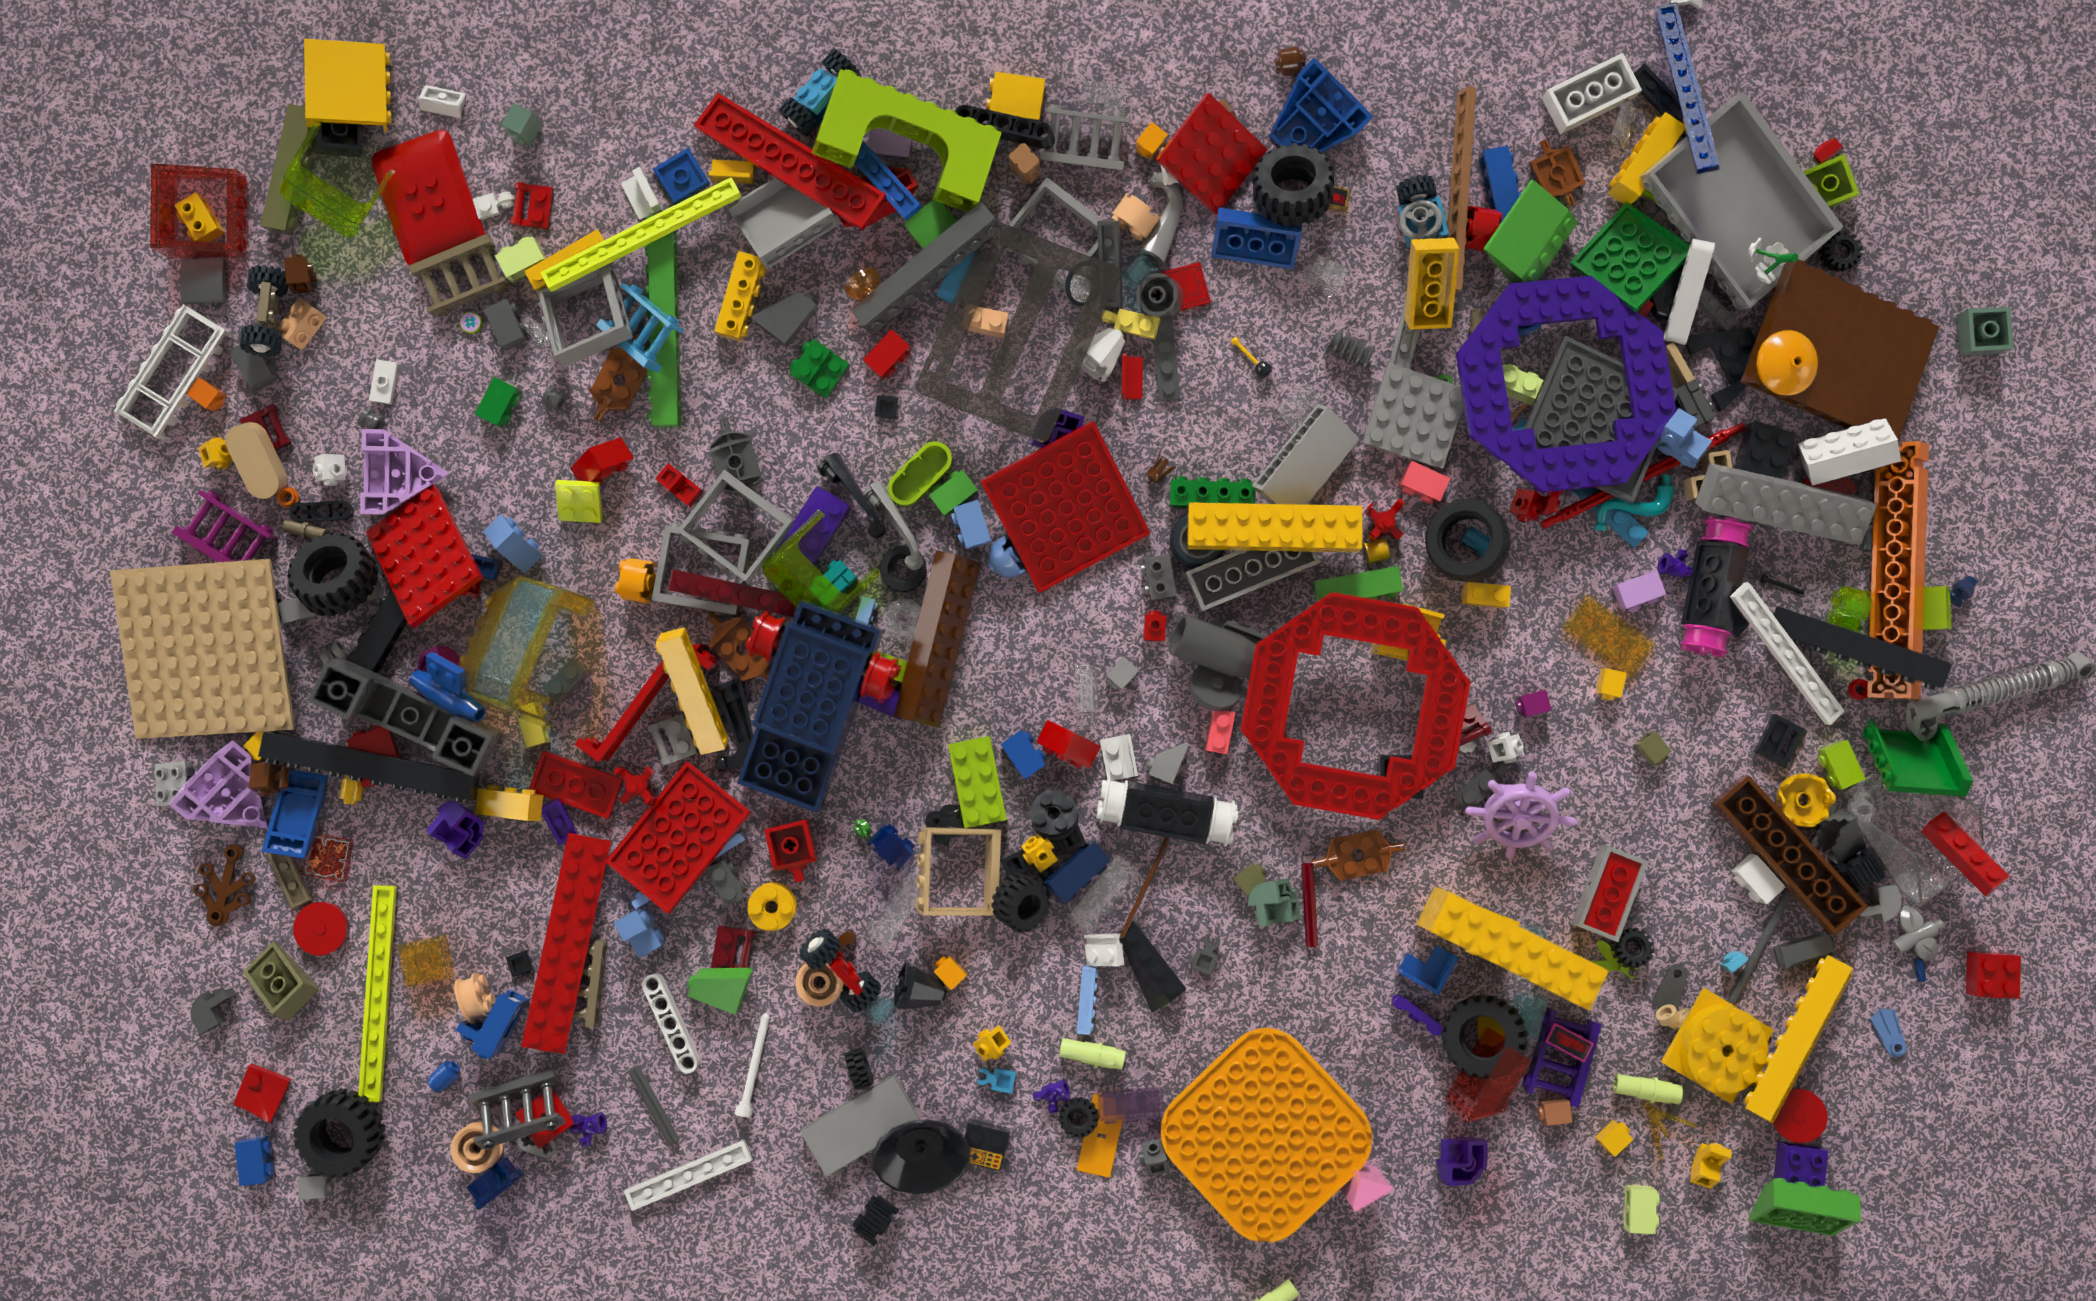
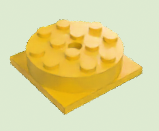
M1703 988L1661 1063L1732 1104L1738 1092L1755 1082L1758 1074L1763 1071L1768 1056V1040L1774 1030L1758 1021L1751 1014L1735 1007L1708 989Z

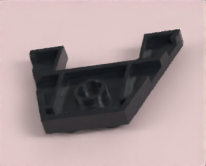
M1749 327L1688 336L1685 344L1690 356L1710 346L1730 384L1711 394L1719 412L1724 410L1748 386L1741 383L1756 342Z

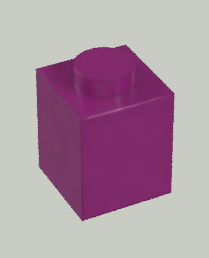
M1546 690L1517 696L1518 701L1515 702L1517 712L1522 714V717L1552 710Z

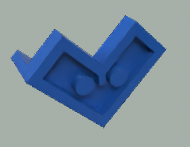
M1435 945L1426 963L1406 953L1397 972L1439 995L1459 957Z

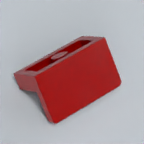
M1122 354L1121 400H1142L1143 357H1127V354Z

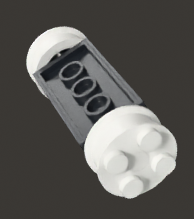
M1110 777L1107 778V781H1102L1100 799H1103V801H1098L1096 819H1100L1099 823L1101 824L1103 821L1117 823V827H1120L1121 824V829L1201 844L1215 841L1223 843V846L1227 847L1228 843L1232 844L1234 831L1232 824H1236L1238 818L1237 805H1235L1234 800L1231 803L1217 801V797L1213 798V796L1133 781L1128 782V780L1124 783L1111 781Z

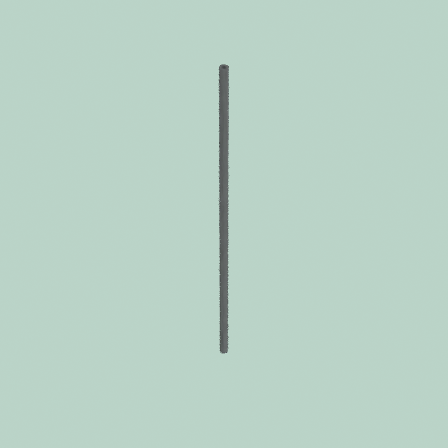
M1836 800L1831 805L1829 816L1837 811L1841 802ZM1815 832L1810 843L1817 849L1820 841ZM1787 888L1727 1002L1734 1006L1792 897ZM1686 1078L1682 1086V1101L1680 1104L1672 1105L1665 1118L1666 1120L1674 1123L1695 1082Z

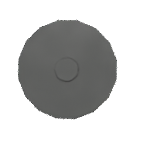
M1201 665L1193 671L1189 680V691L1193 699L1202 707L1211 711L1222 712L1231 709L1237 704L1242 693L1241 682L1238 677L1228 676Z

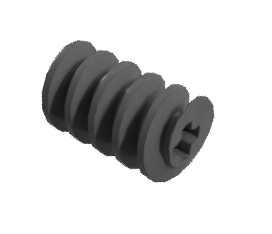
M1339 330L1335 333L1325 351L1333 348V356L1340 352V360L1347 356L1346 363L1349 364L1354 360V368L1361 364L1362 372L1372 356L1373 347L1370 346L1365 350V342L1357 345L1358 338L1350 341L1351 334L1348 333L1343 337L1344 330Z

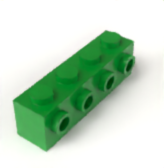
M1175 476V480L1171 479L1169 507L1188 508L1189 503L1255 504L1256 490L1252 487L1253 483H1251L1250 479H1238V482H1230L1229 478H1217V481H1208L1209 478L1196 477V480H1187L1185 476Z

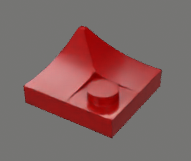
M251 1063L247 1068L233 1105L255 1114L267 1123H271L292 1079Z

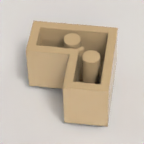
M1730 450L1707 453L1701 459L1703 475L1683 480L1686 501L1696 500L1710 463L1732 468Z

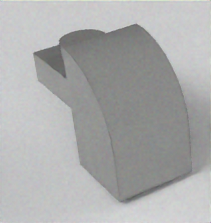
M1888 883L1869 886L1872 903L1866 904L1868 908L1859 915L1861 919L1875 918L1877 921L1885 922L1896 916L1901 906L1899 884Z

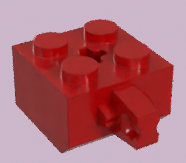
M809 819L764 829L774 871L787 868L788 873L793 872L795 883L805 881L803 869H807V863L819 860ZM790 839L792 842H796V846L793 848L794 851H792L791 847H787Z

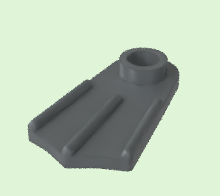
M1673 964L1668 968L1652 999V1003L1658 1008L1670 1004L1674 1005L1678 1011L1687 979V970L1684 966ZM1675 970L1680 971L1678 977H1674Z

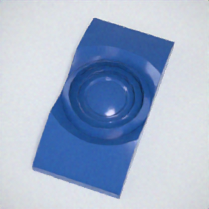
M290 770L288 789H280V793L277 794L262 852L306 859L315 839L317 820L325 801L328 776Z

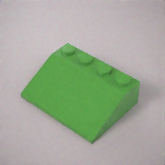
M1530 180L1484 247V250L1510 283L1538 281L1578 221L1562 203L1536 181Z
M1775 1178L1764 1186L1749 1215L1748 1221L1834 1236L1861 1222L1860 1195L1851 1194L1849 1190L1833 1191L1827 1186L1811 1187L1804 1182L1788 1183L1786 1179Z

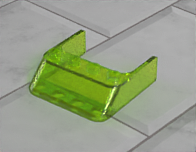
M316 122L310 128L287 167L279 187V192L284 199L341 235L353 237L360 231L395 171L391 169L386 174L369 202L360 203L307 170L301 163L303 155L322 125Z
M818 509L763 563L762 572L796 608H798L800 601H807L839 613L881 572L874 566L846 594L840 592L801 553L798 547L801 537L824 516Z

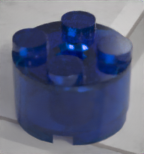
M890 823L887 826L883 824L866 844L868 846L873 844L875 846L873 851L890 866L895 863L897 865L895 870L899 872L915 853L913 850L915 845L906 837L902 840L897 835L899 831Z

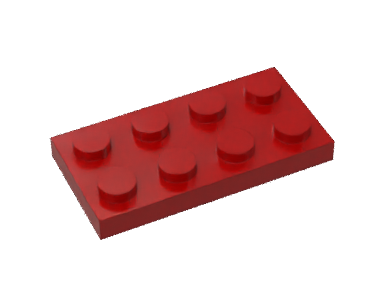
M542 750L529 790H535L536 794L544 795V797L553 800L560 798L564 804L610 819L624 780L619 776Z

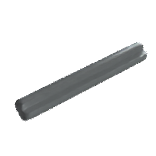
M636 1067L629 1072L631 1079L669 1146L673 1145L679 1140L675 1129L641 1068Z

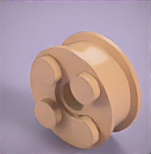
M805 963L796 976V990L801 999L807 1004L817 1007L826 1006L834 1002L839 997L841 991H843L842 988L845 984L830 969L828 963H826L824 968L821 966L819 970H812ZM817 976L825 979L826 984L824 987H818L815 984Z
M477 972L473 973L469 979H457L454 986L460 1011L470 1024H475L477 1019L484 1016L487 1018L496 1001L494 994L489 992L486 976L484 974L480 975Z
M482 1121L467 1125L458 1131L452 1140V1159L465 1172H483L494 1165L502 1155L504 1143L498 1144L492 1149H481V1152L474 1150L473 1138L483 1135ZM491 1124L492 1132L499 1131Z

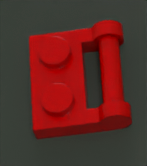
M515 182L516 197L510 225L549 230L554 188ZM525 192H530L527 219H522Z

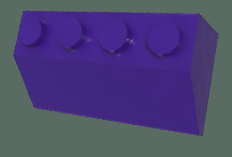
M816 486L793 521L795 523L778 545L771 557L807 579L850 513L851 506Z

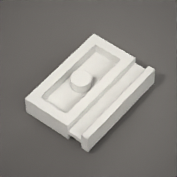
M1130 734L1100 740L1107 778L1110 777V780L1113 781L1138 776Z
M1120 934L1084 935L1087 941L1085 945L1087 966L1124 965L1122 943L1119 941Z

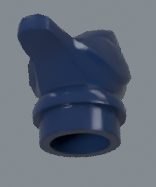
M1967 576L1965 579L1955 582L1952 590H1950L1951 603L1959 608L1965 604L1966 600L1974 594V588L1978 582L1977 579Z

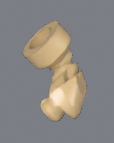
M1669 1004L1659 1008L1655 1016L1662 1026H1669L1673 1030H1678L1690 1009L1684 1008L1677 1011L1674 1005Z

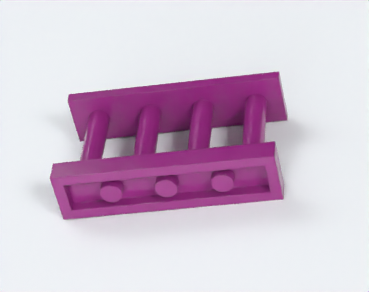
M211 490L208 492L198 491L197 494L205 498L202 506L188 526L186 525L184 528L175 526L171 532L216 562L236 561L231 558L233 555L232 551L248 527L259 533L243 558L238 561L252 560L266 538L275 541L278 538L272 533L274 531L272 528L263 523L261 526L219 500L221 496ZM215 504L223 512L208 535L201 539L196 535V530L212 505ZM232 515L241 522L225 547L219 550L214 547V540Z

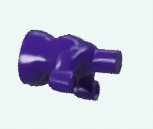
M1679 549L1676 558H1673L1669 553H1664L1658 562V572L1660 574H1670L1672 577H1690L1693 574L1692 568L1687 567L1683 562V559L1688 557V551Z
M1065 1079L1059 1080L1057 1083H1049L1043 1086L1041 1091L1034 1092L1033 1099L1034 1101L1045 1099L1049 1102L1048 1111L1050 1114L1058 1112L1057 1101H1070L1068 1083Z
M602 1112L587 1117L581 1114L571 1117L574 1125L569 1128L571 1134L580 1132L584 1136V1138L580 1139L581 1147L591 1144L592 1134H602L607 1130V1119Z

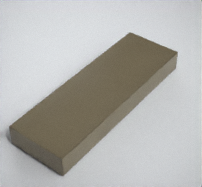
M266 853L291 910L312 901L313 898L294 857Z

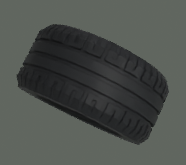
M1458 499L1442 506L1431 518L1432 520L1429 521L1425 533L1426 552L1434 566L1447 577L1460 582L1482 581L1496 573L1504 564V561H1506L1511 544L1510 532L1502 516L1489 504L1476 499ZM1476 519L1485 523L1489 528L1491 536L1489 548L1476 561L1469 563L1456 562L1450 558L1446 551L1445 541L1447 533L1453 525L1461 520Z

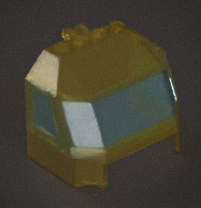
M519 575L495 590L492 596H488L484 606L486 611L483 616H479L476 623L478 629L475 636L471 635L467 644L469 649L466 655H462L458 666L465 670V688L470 697L476 699L481 704L552 730L553 725L546 718L547 711L543 710L544 705L549 704L551 698L526 689L540 653L543 652L544 644L560 608L586 617L588 613L600 617L601 611L593 599Z

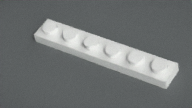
M745 1139L629 1187L624 1190V1193L633 1211L750 1162L753 1158Z

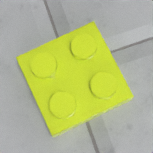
M556 480L555 491L559 521L602 522L603 515L599 482Z

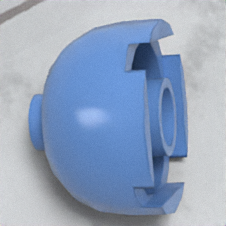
M1006 534L997 539L989 548L988 566L992 572L996 571L1002 577L1014 578L1025 573L1027 570Z

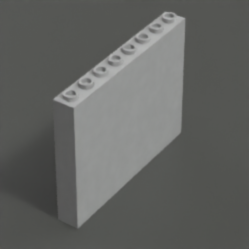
M1744 92L1729 99L1640 176L1643 186L1656 198L1657 205L1666 211L1668 219L1678 227L1685 241L1691 244L1692 239L1715 243L1708 272L1715 276L1719 282V287L1727 292L1732 304L1739 308V310L1751 308L1777 285L1784 266L1778 265L1772 270L1776 280L1770 284L1766 283V281H1761L1757 277L1755 267L1760 262L1765 264L1766 267H1770L1769 263L1764 262V255L1758 254L1753 263L1750 262L1748 248L1752 243L1757 242L1758 238H1762L1761 250L1766 251L1768 246H1773L1776 242H1780L1784 245V248L1788 249V254L1797 253L1799 256L1798 260L1805 261L1843 228L1838 218Z

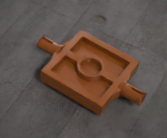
M1548 139L1542 140L1539 144L1544 154L1529 163L1536 182L1554 198L1563 197L1568 208L1574 206L1576 203L1571 192L1584 186L1586 182L1570 146L1552 150Z

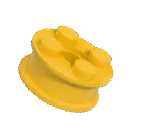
M765 883L751 894L747 907L751 921L758 928L766 931L780 930L793 919L796 913L797 902L795 895L790 888L782 883ZM769 901L777 903L778 909L776 912L768 910L767 903Z

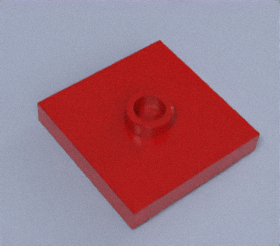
M552 1089L554 1113H558L565 1120V1124L558 1126L555 1130H544L529 1135L538 1149H541L574 1125L571 1114L554 1089ZM543 1094L532 1101L534 1120L546 1116ZM522 1108L515 1113L521 1124L525 1123L524 1109Z

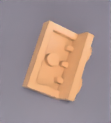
M300 297L292 305L284 319L279 322L277 330L284 339L303 350L327 316Z

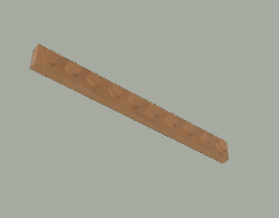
M1472 86L1457 92L1447 223L1449 238H1454L1459 247L1455 293L1462 290L1463 266L1465 264L1464 251L1466 245V226L1468 223L1469 185L1471 182V154L1474 142V113L1477 101L1476 87Z

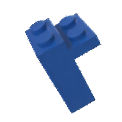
M511 989L507 990L506 994L501 993L498 995L484 1024L478 1020L475 1024H470L465 1020L459 1023L455 1031L460 1033V1037L467 1041L474 1040L470 1049L476 1051L475 1054L478 1057L490 1059L502 1052L529 999Z

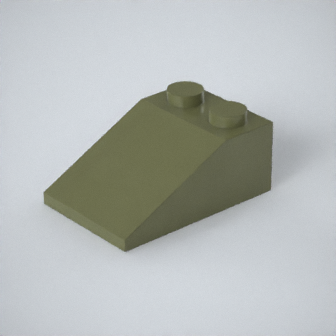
M275 941L243 971V974L271 1014L288 1021L320 990L313 979Z

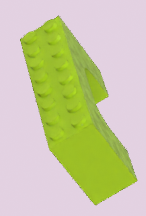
M840 69L811 154L852 169L864 135L874 129L888 130L929 146L938 154L941 161V172L932 200L966 213L973 209L980 201L1002 132L997 131L994 126L979 124L971 117L964 118L959 116L953 110L941 109L933 102H923L912 94L900 93L892 86L877 84L872 78H862L851 70Z

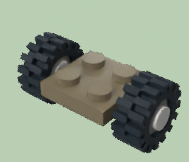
M255 265V267L252 266L249 269L247 287L249 291H252L254 294L259 293L260 296L257 314L258 325H248V327L244 326L241 329L239 347H241V350H245L246 353L251 352V355L254 356L258 354L259 357H263V355L266 357L272 355L274 357L276 354H280L282 334L277 330V320H275V314H279L280 308L279 301H276V298L287 295L288 285L286 283L285 271H281L280 268L275 269L274 266L267 267L262 265L261 267Z

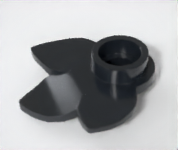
M948 804L944 805L939 811L930 812L925 818L926 827L964 828V824L957 819L961 812L960 806ZM934 818H938L940 820V823L937 826H934L932 824V820ZM933 834L934 840L943 846L949 845L950 837L961 836Z

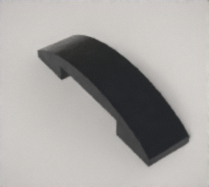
M1078 825L1068 838L1061 841H1050L1054 847L1051 851L1055 857L1087 844ZM1023 849L1000 860L1007 876H1014L1015 873L1022 874L1035 867L1033 864L1029 865L1022 856L1025 854Z

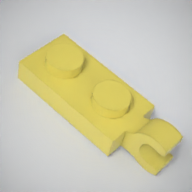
M1119 309L1118 314L1103 310L1101 315L1103 322L1115 324L1114 329H1118L1122 333L1152 340L1156 338L1161 321L1157 317Z

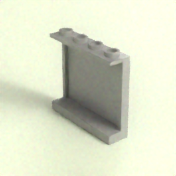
M775 177L727 207L767 270L838 226L829 207H822Z

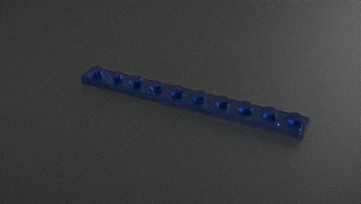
M1677 2L1655 7L1696 174L1717 171L1720 164Z

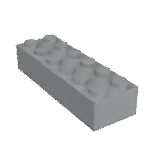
M1238 550L1189 570L1184 575L1199 611L1202 613L1311 568L1321 562L1317 552Z

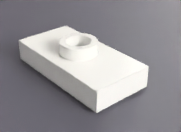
M376 359L369 401L392 405L399 363Z

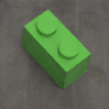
M963 470L960 472L954 471L947 477L948 481L943 485L939 483L930 490V499L945 518L954 511L953 507L963 505L978 493V489Z

